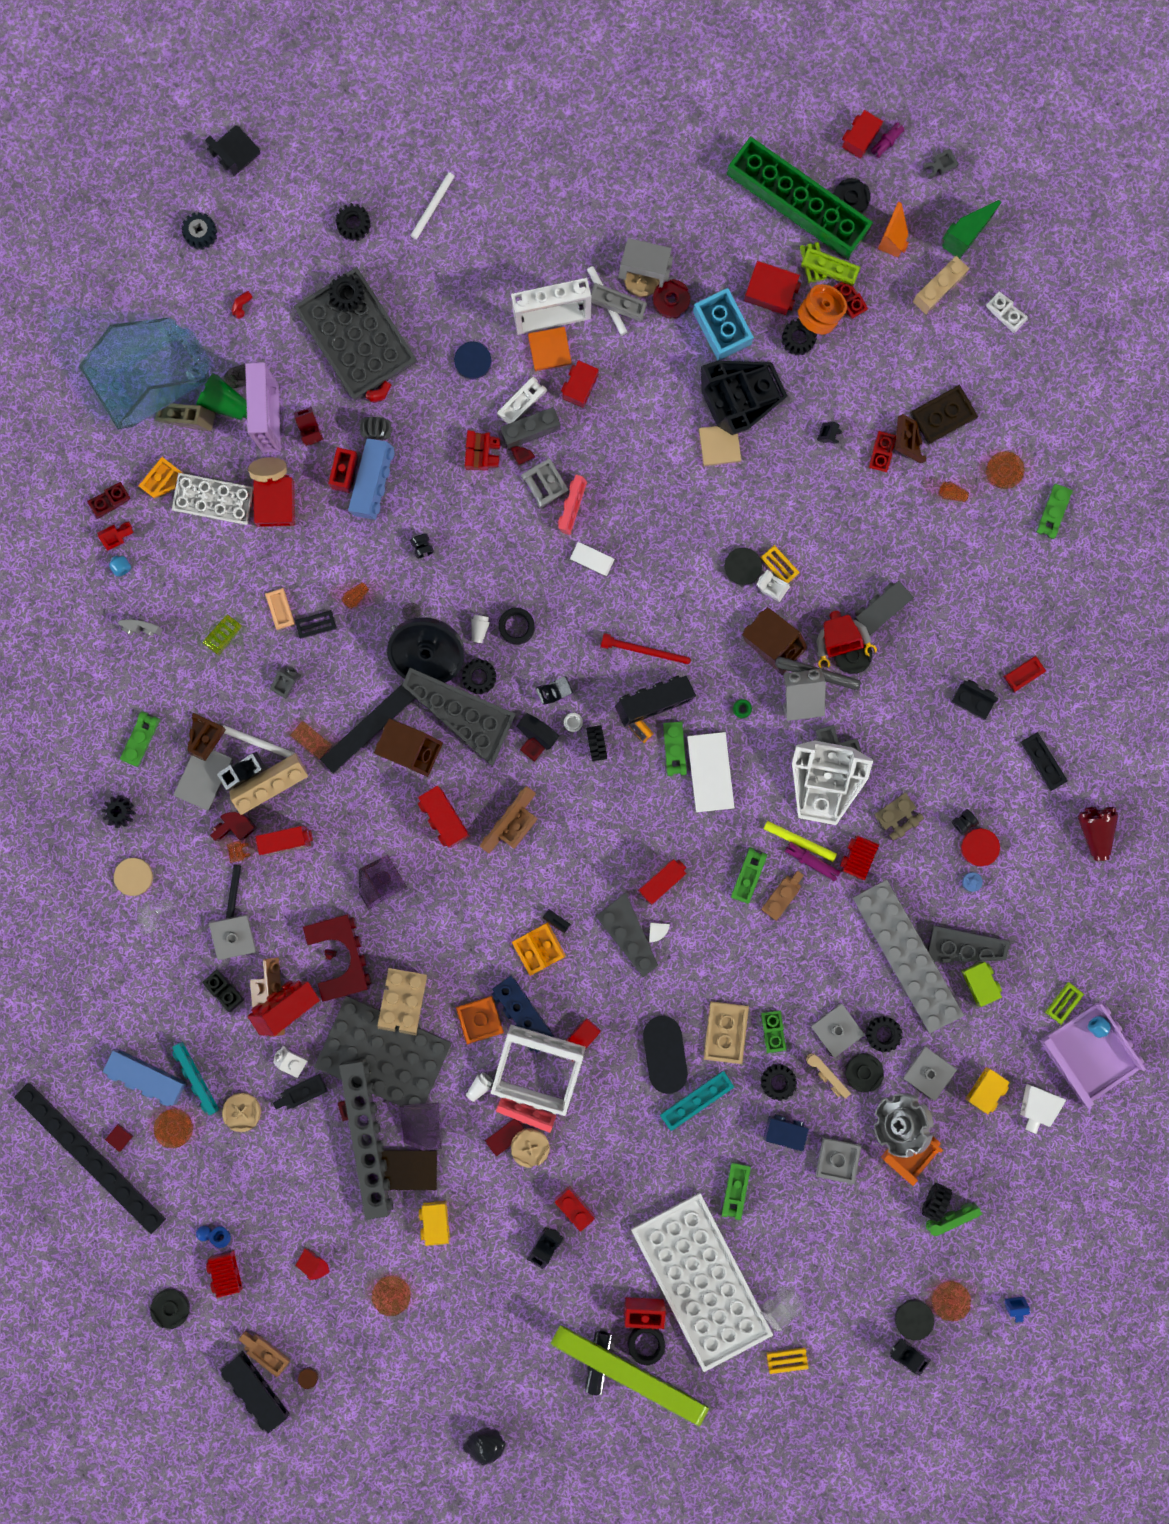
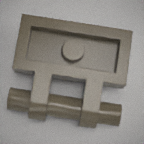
M906 792L874 814L884 830H887L889 827L893 828L894 832L889 834L892 841L898 837L902 838L905 836V832L911 828H916L924 820L921 813L915 817L911 814L916 809V806ZM906 817L908 822L900 827L897 822Z

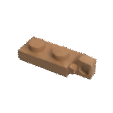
M796 871L792 878L787 876L783 879L761 910L777 921L800 891L801 885L798 883L804 875Z
M245 1330L239 1338V1341L246 1345L244 1348L247 1351L246 1354L277 1378L291 1360L256 1333L252 1336Z

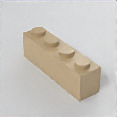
M297 753L230 790V799L240 815L307 778V770Z

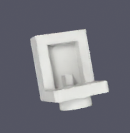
M766 570L759 577L757 583L762 593L778 602L781 601L790 588L788 583L773 576L769 570Z
M282 1046L276 1052L273 1063L278 1069L298 1078L307 1060L289 1051L287 1047Z

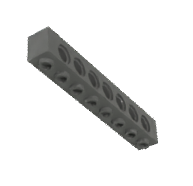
M366 1058L343 1061L339 1067L365 1220L388 1217L391 1210H393V1200L389 1198L390 1181L388 1178L385 1179L384 1171H387V1163L385 1159L382 1160L381 1152L384 1151L383 1141L379 1140L378 1133H380L381 1128L380 1122L376 1121L375 1116L377 1104L373 1102L372 1098L374 1086L369 1080L371 1067L366 1062ZM353 1077H360L362 1080V1084H356L353 1080ZM357 1096L364 1097L365 1104H360L357 1101ZM360 1115L367 1116L369 1122L363 1123L360 1120ZM363 1135H369L372 1138V1142H366L363 1139ZM366 1154H372L375 1157V1161H369L366 1158ZM375 1173L378 1176V1180H372L369 1174ZM373 1193H379L382 1199H375Z

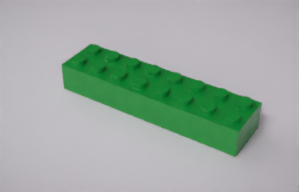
M751 136L728 166L727 176L847 260L850 259L873 225L870 219Z

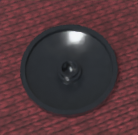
M419 617L409 619L394 629L389 638L387 656L392 668L404 679L409 668H412L446 683L453 679L461 670L465 649L462 639L451 626L437 619Z

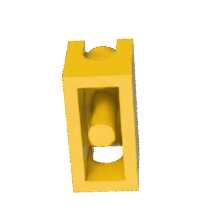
M986 1067L965 1100L989 1115L990 1112L992 1113L997 1108V1101L1000 1096H1004L1007 1093L1010 1082Z
M447 1201L423 1203L422 1208L419 1209V1220H423L421 1240H425V1246L449 1244L450 1233Z

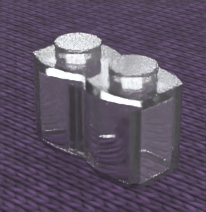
M784 1285L780 1287L776 1292V1297L773 1300H767L762 1305L763 1309L760 1313L774 1331H782L807 1306L793 1286L786 1287Z

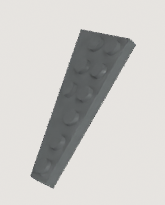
M409 668L402 686L493 767L516 714Z

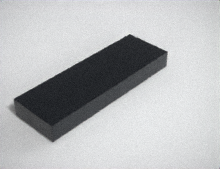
M1038 732L1020 742L1050 791L1068 781Z

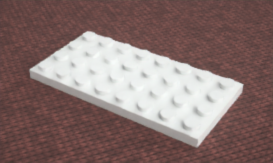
M700 1192L631 1228L703 1372L773 1336Z

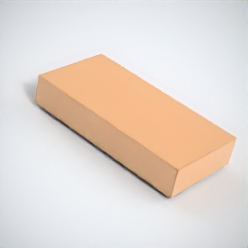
M284 588L266 593V599L276 630L295 625Z

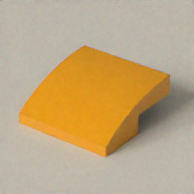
M548 922L512 942L530 976L566 957Z

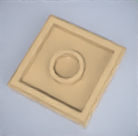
M718 426L699 428L703 466L741 462L738 434L731 435Z

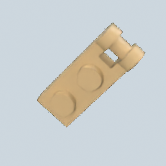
M813 1053L806 1056V1062L820 1071L818 1073L819 1077L825 1083L829 1081L833 1085L831 1090L838 1098L842 1095L846 1099L851 1095L818 1056Z

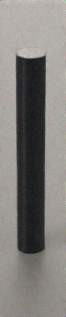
M233 865L226 918L234 917L241 871L240 865Z

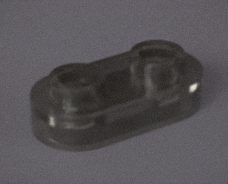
M245 364L230 368L225 373V382L230 387L240 388L246 386Z

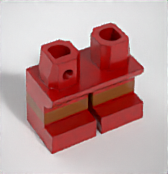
M467 430L465 469L488 471L489 468L499 467V455H490V449L500 450L501 439L490 436V433H475V431Z

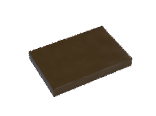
M960 384L910 412L913 419L917 421L918 428L928 445L979 417Z
M384 1150L381 1152L382 1160L385 1159L387 1163V1171H384L385 1179L388 1178L390 1181V1190H437V1150Z

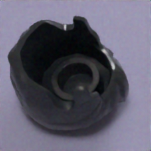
M489 1427L472 1433L464 1443L463 1450L470 1454V1457L478 1464L487 1465L502 1456L506 1443L503 1441L498 1430L490 1429Z

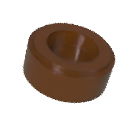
M311 1367L304 1368L298 1376V1383L304 1389H311L318 1382V1373Z

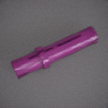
M789 842V846L786 847L784 852L797 858L801 864L805 863L822 873L832 881L837 879L836 876H839L840 870L810 854L809 850H804L793 842Z

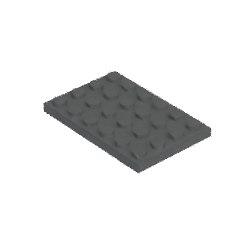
M358 267L346 273L347 277L349 275H353L354 278L356 277L361 282L364 290L363 304H359L357 310L353 308V312L349 310L343 312L342 309L341 311L338 310L330 299L328 291L330 290V284L293 306L353 401L358 400L368 390H374L382 385L384 381L390 380L418 362ZM344 287L340 290L339 295L342 299L347 300L353 296L354 290L350 287Z
M346 996L314 1068L341 1079L339 1065L343 1061L366 1058V1062L371 1067L369 1080L373 1083L374 1095L420 1115L452 1042L421 1028H418L417 1035L399 1033V1026H396L395 1032L378 1029L380 1010ZM353 1077V1080L356 1084H362V1080L360 1077Z

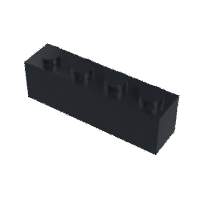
M678 675L669 679L667 683L658 682L651 689L642 688L635 695L630 696V694H626L620 697L615 708L624 727L691 702L696 697V694L687 675L683 677Z
M243 1350L223 1365L220 1369L223 1379L232 1385L234 1394L244 1401L246 1410L249 1414L255 1416L261 1430H265L269 1434L288 1418L290 1413Z

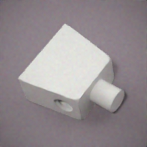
M1026 1084L1020 1115L1029 1118L1025 1130L1037 1134L1040 1123L1050 1127L1066 1100Z

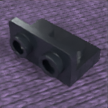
M968 680L961 682L951 703L986 720L994 703L999 698L995 697L994 692L988 689L982 690L976 682Z

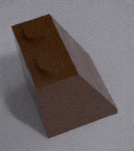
M768 607L761 611L754 622L746 626L741 634L745 642L781 675L787 670L777 668L775 666L776 659L783 657L796 661L807 649L801 632Z
M389 718L383 728L381 738L376 744L374 754L428 777L443 742L427 733Z

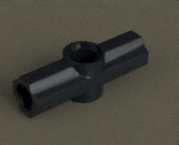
M595 1331L593 1342L609 1351L612 1334L604 1331ZM587 1365L588 1375L585 1392L595 1396L601 1395L605 1375Z

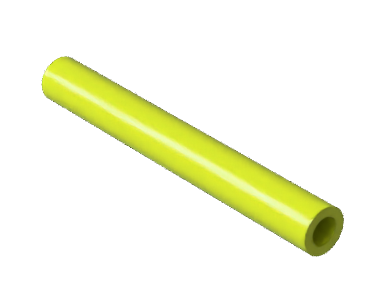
M766 821L764 830L789 842L791 841L831 862L835 860L837 853L772 822Z

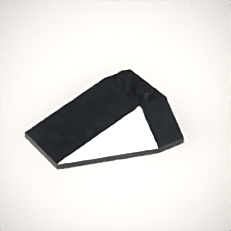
M718 360L701 366L702 395L716 425L731 435L749 430L788 396L772 362Z

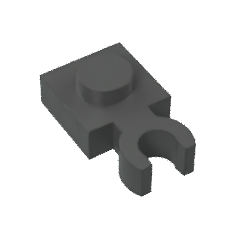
M949 148L934 156L932 159L934 163H926L923 171L931 169L932 173L927 178L932 179L938 171L942 176L957 168L959 163Z

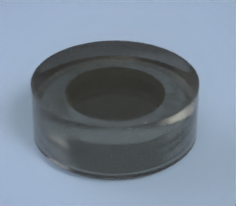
M408 603L404 606L402 615L407 621L421 617L422 611L417 604Z

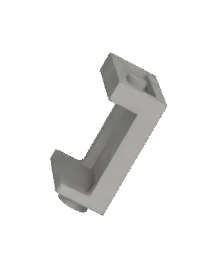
M628 238L618 278L626 280L627 272L659 279V287L662 288L664 281L668 282L670 270L667 267L671 268L674 258L670 256L672 248Z
M822 669L785 673V703H783L787 721L825 716V678Z

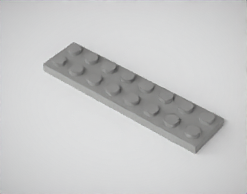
M888 879L854 896L853 899L928 1032L932 1033L963 1017V1011Z

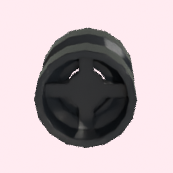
M426 533L410 539L411 545L415 547L417 559L423 558L424 553L428 555L434 553L433 547L429 544V536Z
M968 809L964 810L960 817H956L951 821L963 836L969 832L971 827L979 824L977 818Z

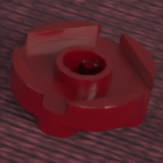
M671 279L668 282H664L662 288L659 285L655 288L653 306L661 316L674 319L679 318L689 308L690 293L683 282ZM674 295L676 302L669 303L667 296L671 297Z

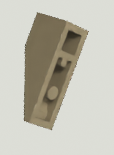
M158 402L154 421L195 430L212 431L216 413L202 406Z

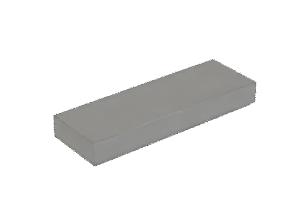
M594 283L591 291V303L641 322L647 302L598 283Z

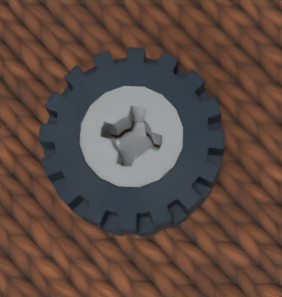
M194 212L191 217L189 215L186 217L187 221H183L184 226L182 225L181 229L183 237L191 247L203 250L204 247L209 248L210 244L215 243L214 240L217 239L216 234L218 231L211 217H208L205 213L203 215L201 212H198V215Z

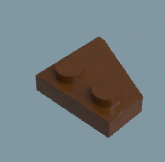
M904 414L898 416L895 450L918 463L926 462V455H921L919 447L922 445V440L919 435L917 421Z
M193 713L191 717L193 723L189 733L190 741L188 742L187 751L190 755L206 761L226 729Z

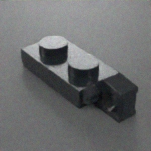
M317 1074L284 1090V1092L280 1093L282 1098L274 1101L273 1105L276 1110L285 1105L287 1110L295 1108L328 1092V1089L321 1074Z

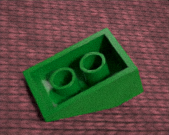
M997 200L960 218L957 224L953 222L943 237L945 242L942 247L961 259L991 220L1001 201Z

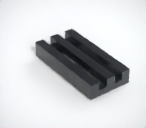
M332 610L295 620L300 639L337 629ZM329 616L330 618L306 626H300V623ZM331 623L332 625L310 632L302 633L303 630H307L310 628L322 626Z

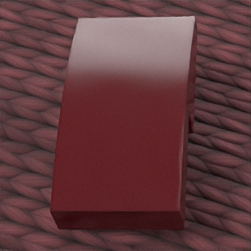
M119 482L105 489L104 493L88 500L87 503L96 519H99L130 500V496L123 484Z

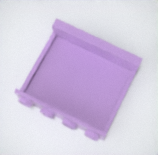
M1097 1002L1039 1040L1082 1106L1086 1108L1094 1105L1093 1101L1137 1071L1146 1070L1143 1066L1144 1060L1133 1051L1132 1042L1123 1036L1121 1026L1116 1020L1113 1021L1111 1018L1110 1009L1105 1004ZM1102 1016L1110 1023L1111 1029L1107 1036L1097 1038L1088 1030V1023L1092 1018Z

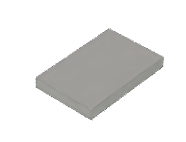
M215 750L211 752L206 761L191 756L173 796L210 811L222 785L217 773L231 765L233 758Z

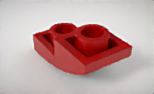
M843 282L833 286L844 296L847 303L846 313L851 319L868 310L861 294H857L853 286Z
M878 431L868 468L887 473L896 435Z
M586 1018L565 1041L587 1048L601 1030Z

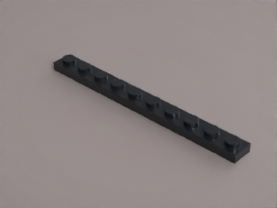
M30 1082L14 1096L150 1234L166 1220Z

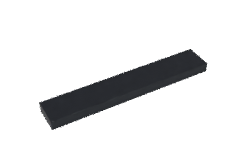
M401 684L320 760L334 774L384 728L389 718L393 720L416 698Z

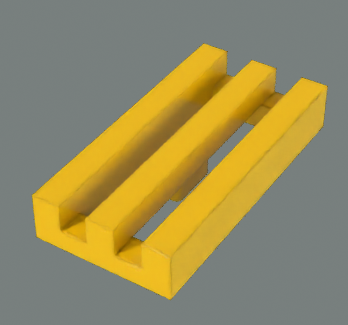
M775 545L760 557L766 566L786 583L792 581L800 573ZM773 551L791 569L792 575L771 554ZM767 556H768V557L779 567V569L788 577L787 580H786V579L782 576V574L771 564V562L766 558Z
M805 1347L766 1353L769 1374L809 1369ZM802 1354L801 1357L771 1360L773 1357ZM803 1362V1364H797V1365H790V1366H783V1367H776V1368H773V1367H772V1366H774V1365H781V1364H788V1363Z

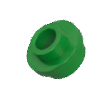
M740 699L733 705V713L738 718H747L752 712L751 703L745 699ZM739 706H745L746 711L740 712Z

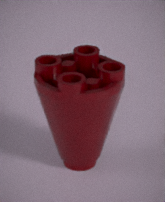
M1087 807L1085 812L1079 813L1078 820L1090 853L1095 861L1109 860L1118 820L1116 807H1106L1104 810H1097L1096 807Z

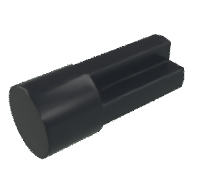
M550 909L543 916L544 920L563 933L571 925Z

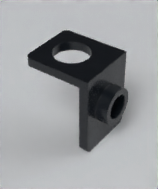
M566 676L547 685L536 687L543 705L554 703L573 694ZM542 690L546 693L547 699L543 696Z

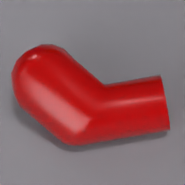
M249 291L244 292L234 300L231 311L237 319L244 317L243 305L253 299Z
M384 381L380 389L368 390L365 397L373 403L383 401L392 385Z

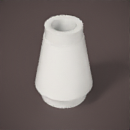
M474 615L473 619H471L472 642L483 643L490 624L488 622L489 617Z
M484 1072L480 1075L478 1074L466 1096L475 1102L476 1099L492 1088L494 1081Z

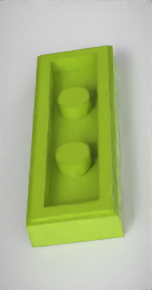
M810 247L807 248L801 267L854 286L861 268Z

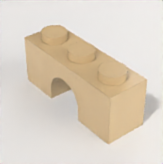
M955 256L916 295L913 303L923 313L927 314L950 289H953L965 277L970 268Z

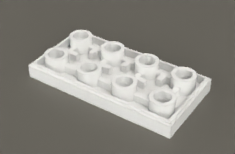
M178 473L172 511L248 525L254 487Z
M726 732L687 736L696 813L734 809Z

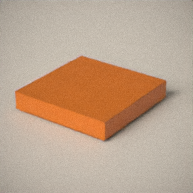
M565 327L528 333L535 371L572 365Z
M493 996L456 1007L466 1044L504 1033Z

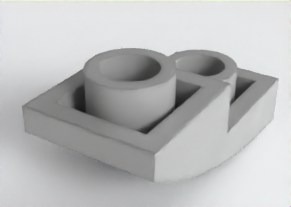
M119 620L118 622L123 627L122 631L133 635L134 632L140 634L142 628H144L142 632L152 637L154 634L160 636L163 630L154 624L139 620Z

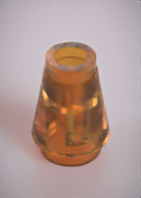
M944 481L940 487L939 496L942 499L965 503L969 492L951 481Z
M361 582L343 593L341 600L349 609L356 608L369 591V588Z

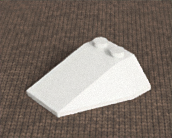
M814 740L796 745L792 768L798 818L837 825L868 780L873 759L852 747Z

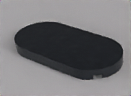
M656 1016L646 1024L643 1030L649 1079L653 1087L659 1092L672 1094L684 1087L688 1077L682 1032L674 1019L668 1016Z

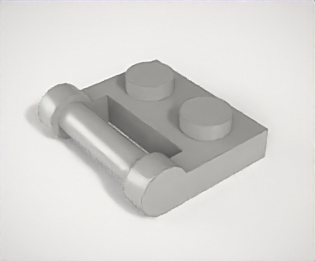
M550 458L521 475L522 480L526 481L538 501L539 509L569 492ZM536 474L548 493V496L545 498L532 478Z

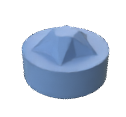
M974 872L967 873L962 879L963 887L970 892L978 891L983 884L981 876Z

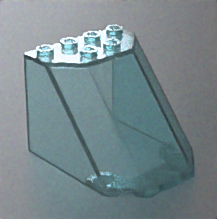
M168 317L110 324L79 367L119 430L137 425L205 384L209 379L208 373L212 366V361L197 340L194 332L187 327L183 329L177 326L176 321Z

